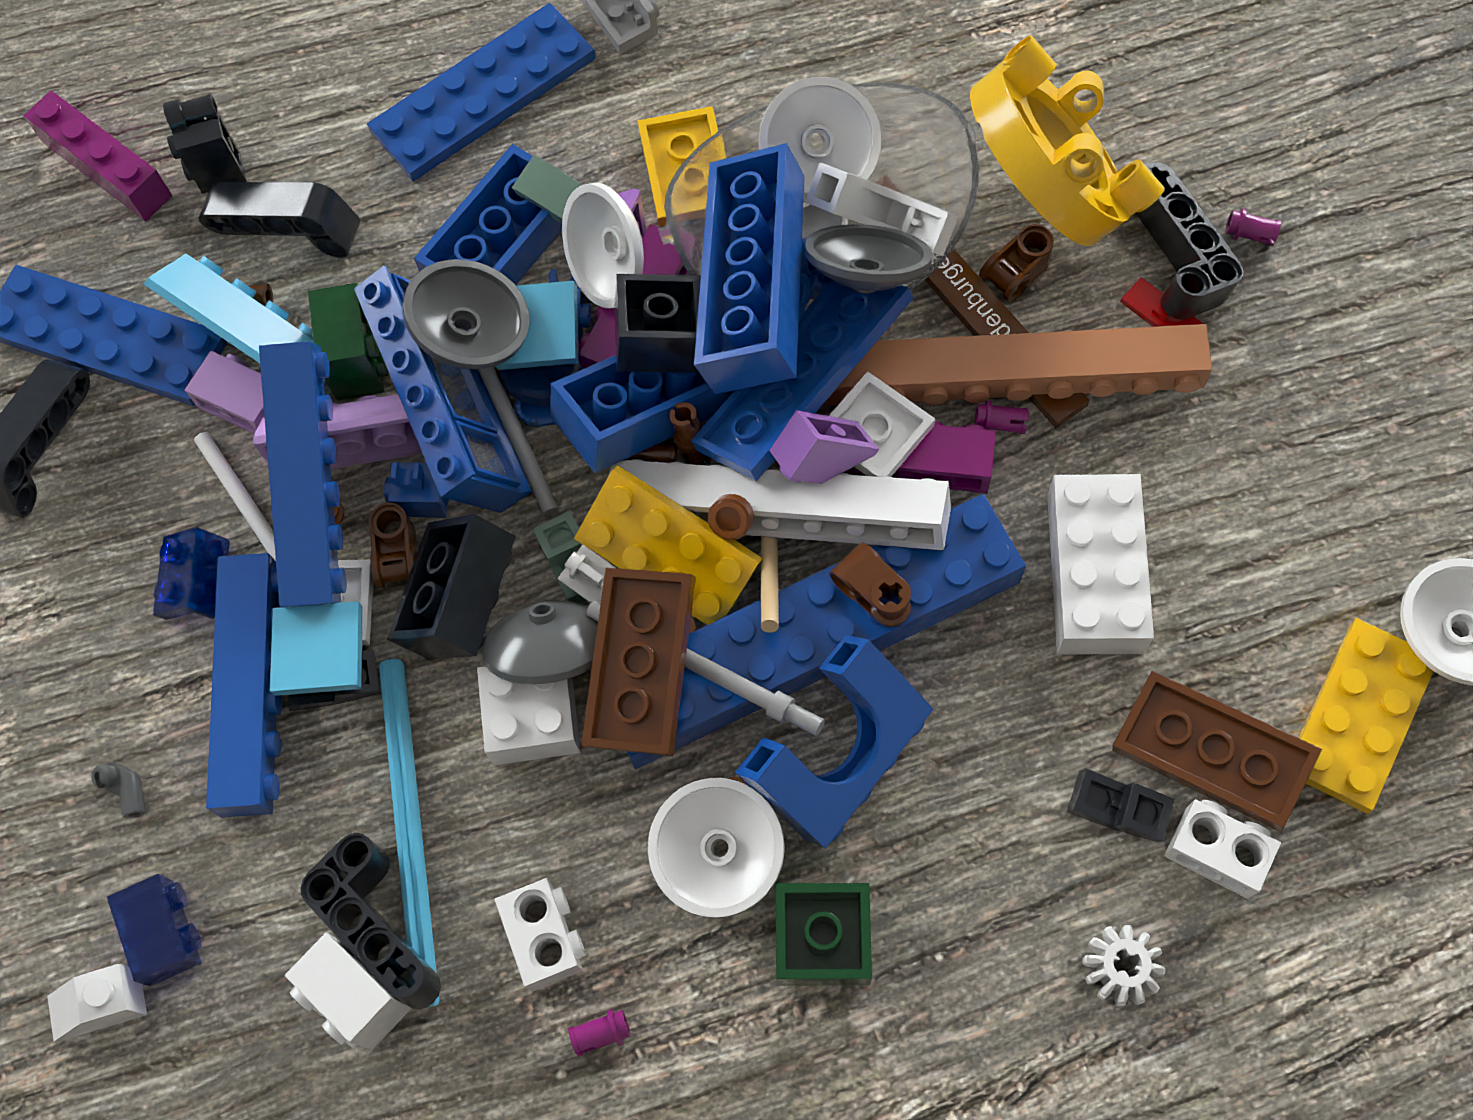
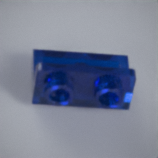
M198 527L163 537V543L159 552L158 579L154 589L153 616L168 620L196 613L210 619L215 618L218 557L228 556L230 544L228 539Z

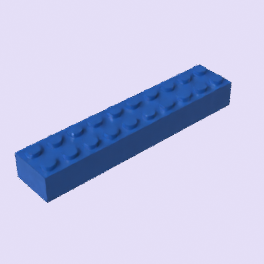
M983 493L951 509L944 550L883 545L871 547L910 586L911 611L910 616L903 624L896 627L883 626L858 603L848 598L829 576V572L839 564L837 563L778 591L779 628L777 631L768 633L761 629V600L690 633L687 648L774 694L780 691L789 696L827 677L819 667L845 635L870 640L881 651L1019 584L1026 564ZM896 597L892 602L896 605L899 604V598ZM883 598L884 605L890 602L886 598ZM684 668L674 751L762 709V707ZM627 752L635 770L663 757L662 755Z

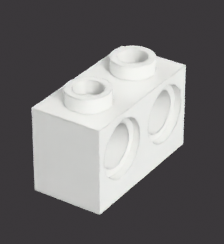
M1195 799L1185 809L1164 857L1246 899H1250L1260 892L1281 842L1271 838L1270 831L1265 827L1250 821H1245L1243 824L1227 816L1228 811L1223 806L1209 800H1202L1200 802ZM1193 825H1201L1209 830L1212 836V843L1210 845L1201 844L1194 838L1192 833ZM1236 846H1243L1252 852L1254 856L1253 867L1245 866L1238 861L1235 854Z
M545 878L495 898L523 984L527 989L532 992L583 971L579 958L586 956V952L578 931L569 932L563 915L571 913L562 887L554 889L553 885ZM535 901L545 902L547 906L545 916L538 922H527L525 919L527 907ZM552 943L560 944L562 956L559 962L549 967L542 966L540 954L543 948Z

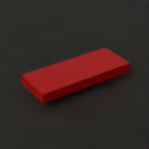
M1142 277L1120 300L1123 305L1152 327L1204 324L1196 317L1180 320L1169 316L1161 305L1163 293Z

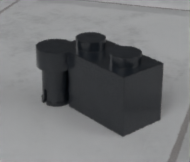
M211 93L183 102L180 99H175L163 103L164 114L172 131V135L167 136V142L174 159L181 158L182 169L188 181L194 180L202 194L208 193L211 185L215 182H247L240 151L219 115L217 104Z

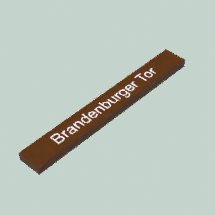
M888 175L875 182L904 194ZM949 243L943 256L932 252L931 266L921 277L973 336L1029 333ZM1073 393L1070 397L1063 399H1054L1049 397L1048 394H1033L1029 398L1055 429L1085 409L1089 403V399L1083 393Z

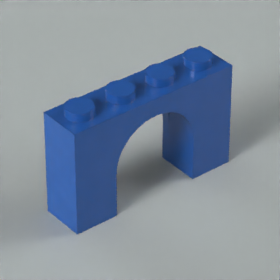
M845 635L819 667L827 678L848 698L856 714V740L844 762L828 773L814 775L785 745L763 737L735 772L749 787L762 795L774 811L803 839L825 849L832 841L839 837L844 829V824L858 806L867 801L872 788L882 775L895 765L900 752L910 739L922 730L924 721L934 710L870 640Z

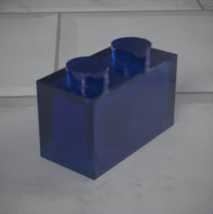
M156 874L107 896L134 982L151 987L202 964L198 949L202 948V941L194 924L188 923L183 908L188 906V900L179 882H174L165 876Z

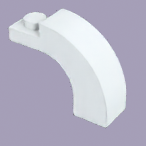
M821 162L805 201L832 214L864 225L887 227L911 234L924 241L933 253L941 256L944 255L959 217L918 199Z

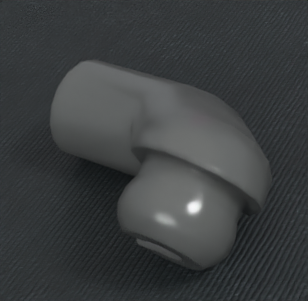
M113 762L99 764L93 769L91 775L93 784L98 788H104L120 796L124 818H136L146 813L141 779L136 772Z

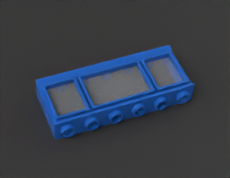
M384 265L355 287L354 290L439 494L446 499L502 513L531 493L532 490L477 369H464L445 364L427 354L417 345L405 326L402 313L403 299L410 280L394 273L390 274L387 266Z

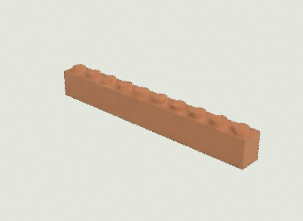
M1207 324L877 341L820 408L823 406L839 405L867 371L909 401H923L930 405L942 404L947 400L963 399L967 402L979 403L989 398L1005 397L1009 400L1021 401L1030 398L1033 394H1048L1051 398L1063 399L1070 397L1073 393H1091V395L1096 397L1109 396L1115 392L1130 391L1138 395H1147L1157 390L1172 389L1180 393H1189L1199 388H1205L1212 371Z

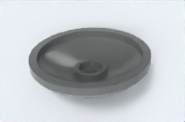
M861 224L831 226L812 233L805 242V257L818 272L836 283L852 288L860 293L889 290L912 282L927 272L932 262V251L924 241L911 234L881 226Z
M445 260L425 267L410 281L402 305L405 326L417 345L433 358L445 364L464 369H485L509 360L522 347L530 323L526 301L515 284L494 268L470 260Z
M548 600L526 605L502 618L486 635L482 645L484 663L488 670L497 677L520 684L553 683L575 677L592 668L598 621L587 616L588 605L578 602Z

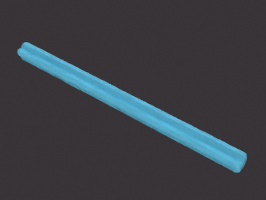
M390 659L380 663L379 671L406 942L437 973L405 666L400 659ZM410 973V983L413 986L416 981L412 977L413 974ZM439 996L437 997L435 1002L431 1004L429 1007H433L439 1004Z

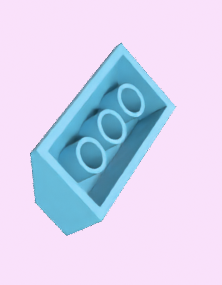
M184 254L148 277L143 284L258 363H260L259 345L313 342L312 329L301 323L298 329L286 321L290 314L270 300L265 307L253 299L257 293L255 290L237 278L232 284L220 277L224 269L205 256H202L198 262L189 255Z

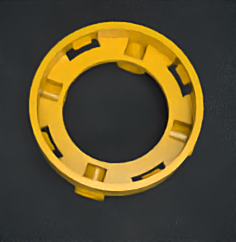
M1030 35L1017 43L1001 63L973 85L970 91L972 111L993 155L1026 200L1064 236L1080 245L1094 246L1125 223L1135 212L1138 213L1150 207L1161 196L1164 186L1139 159L1132 161L1118 171L1101 141L1087 124L1091 118L1099 113L1103 106L1104 85L1100 76L1091 71H1082L1075 74L1066 84L1057 89L1047 79L1053 73L1057 64L1034 37ZM1081 90H1090L1095 93V97L1089 101H1081L1075 97V94Z

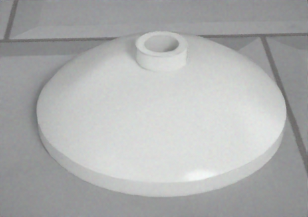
M810 77L789 85L772 100L760 125L759 150L787 143L805 175L804 201H806L820 162L867 180L872 174L879 158L881 130L872 105L855 87L836 78ZM813 134H817L822 138L823 144L819 150L813 149L809 144V139Z
M589 183L576 188L567 200L562 220V238L566 260L575 282L581 288L584 295L600 307L614 308L616 274H642L644 252L640 230L629 206L610 187L601 183Z
M1447 559L1423 569L1408 585L1401 602L1400 617L1402 629L1408 644L1426 666L1449 680L1473 685V559ZM1452 627L1459 629L1462 637L1457 636L1453 632Z
M725 778L701 779L689 783L674 792L658 810L652 822L648 838L649 864L660 889L677 906L690 913L705 917H726L739 914L760 902L778 879L785 853L782 826L769 802L751 787ZM719 840H725L729 847L727 854L723 857H718L714 853V845Z

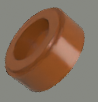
M737 494L721 496L714 502L708 512L710 528L715 534L726 540H735L744 536L754 521L752 506L745 498Z

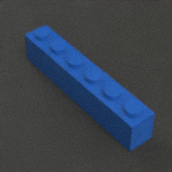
M312 341L259 345L279 606L288 607L341 602V593H346L347 579L345 569L343 567L339 568L337 550L343 549V532L340 524L335 525L334 507H339L340 492L338 483L332 481L330 464L336 463V446L334 439L328 438L327 421H332L333 419L332 400L330 395H325L324 378H328L330 373L328 355L326 352H321V346Z
M269 553L218 557L206 809L220 818L273 814V801L278 800L280 794L279 778L277 774H274L275 757H279L281 753V738L279 732L276 731V715H280L282 712V695L274 696L270 692L273 608H280L276 561Z

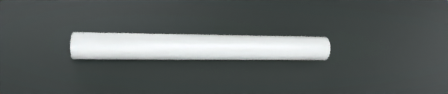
M208 432L198 434L194 442L266 551L276 561L273 529Z

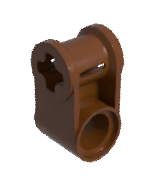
M1033 224L1026 226L1002 249L989 257L982 266L979 277L983 281L990 280L1004 293V299L1007 302L1016 300L1048 268L1054 243L1052 232L1043 225ZM1027 248H1038L1041 252L1033 253L1028 251Z
M384 503L377 506L369 518L371 573L374 584L378 589L384 588L386 583L408 580L417 554L414 524L401 506L395 503ZM394 521H401L397 531L391 534L384 533L388 524Z
M861 542L829 572V576L834 584L848 598L858 603L879 624L886 627H896L903 624L910 616V586L869 545ZM896 597L899 598V604L897 605L892 602ZM883 598H886L890 602L884 605Z

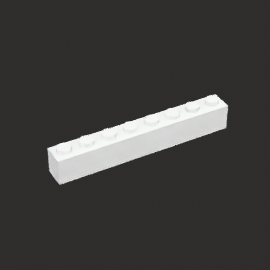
M639 459L622 460L612 465L609 472L610 474L612 469L619 465L707 523L709 509L718 498L726 494L740 495L753 508L754 521L745 534L752 536L857 544L863 542L870 545L944 550L951 512L949 482L936 481L929 478L918 480L841 473L822 484L805 481L798 483L785 477L780 470H766L756 482L723 465L707 466L684 464L681 462H647Z

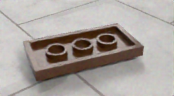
M605 568L581 746L673 757L696 577L692 574Z
M1151 671L1112 745V751L1281 833L1322 751L1321 748L1155 671Z

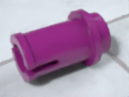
M1241 208L1240 211H1231L1225 233L1232 235L1233 240L1242 237L1273 246L1279 235L1281 221L1248 214L1245 208Z
M986 400L985 404L978 403L976 406L974 425L982 426L986 430L1025 434L1027 425L1024 424V421H1028L1029 411L1028 408L992 405L991 401Z
M609 1009L606 1016L568 1028L571 1044L577 1057L615 1042L618 1046L624 1044V1039L631 1037L629 1024L623 1010L614 1012L613 1009Z

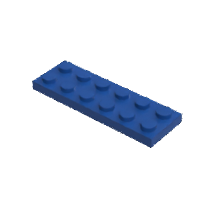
M549 2L368 122L367 125L371 134L414 182L595 60V51Z
M16 264L0 290L1 343L70 366L82 368L88 372L191 406H195V403L184 390L209 352L213 351L221 355L227 344L226 340L202 324Z
M831 280L804 311L798 324L796 378L735 390L692 438L691 442L695 449L757 482L776 460L770 449L796 410L814 414L914 299L910 288L901 285L889 290L860 293Z

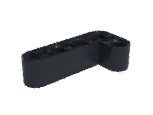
M1148 163L1145 166L1164 186V191L1150 207L1136 213V215L1177 271V274L1161 297L1162 308L1169 316L1175 319H1188L1224 304L1244 275L1243 267L1175 172L1164 163Z
M215 182L211 185L198 217L199 222L204 227L219 234L305 236L321 252L337 258H346L360 225L359 216L333 189L314 182Z
M48 359L43 360L0 413V512L21 518L28 516L32 512L37 500V488L30 471L85 399L90 387V377L87 370Z
M349 834L341 839L306 874L300 887L301 896L305 903L388 993L412 1009L420 1010L427 1008L439 996L441 989L440 978L365 898L388 873L390 866L389 857L383 849L364 834ZM368 853L365 861L356 866L360 857ZM334 886L332 894L323 900L327 890ZM362 915L360 923L350 930L353 920ZM390 944L387 955L378 960L381 949ZM406 970L413 974L412 977L416 981L413 986L401 976Z

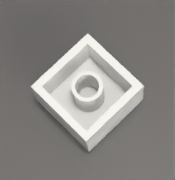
M486 666L477 667L484 751L493 765L580 753L572 678L545 684H520L497 677Z
M327 932L284 975L295 986L290 991L292 997L307 1011L310 1012L313 1009L319 1015L324 1016L327 1019L322 1024L324 1030L339 1044L343 1045L346 1042L353 1049L359 1045L373 1050L412 1009L388 993L340 939Z

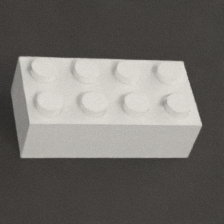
M1141 474L1054 475L1047 494L1057 655L1145 654L1154 639Z

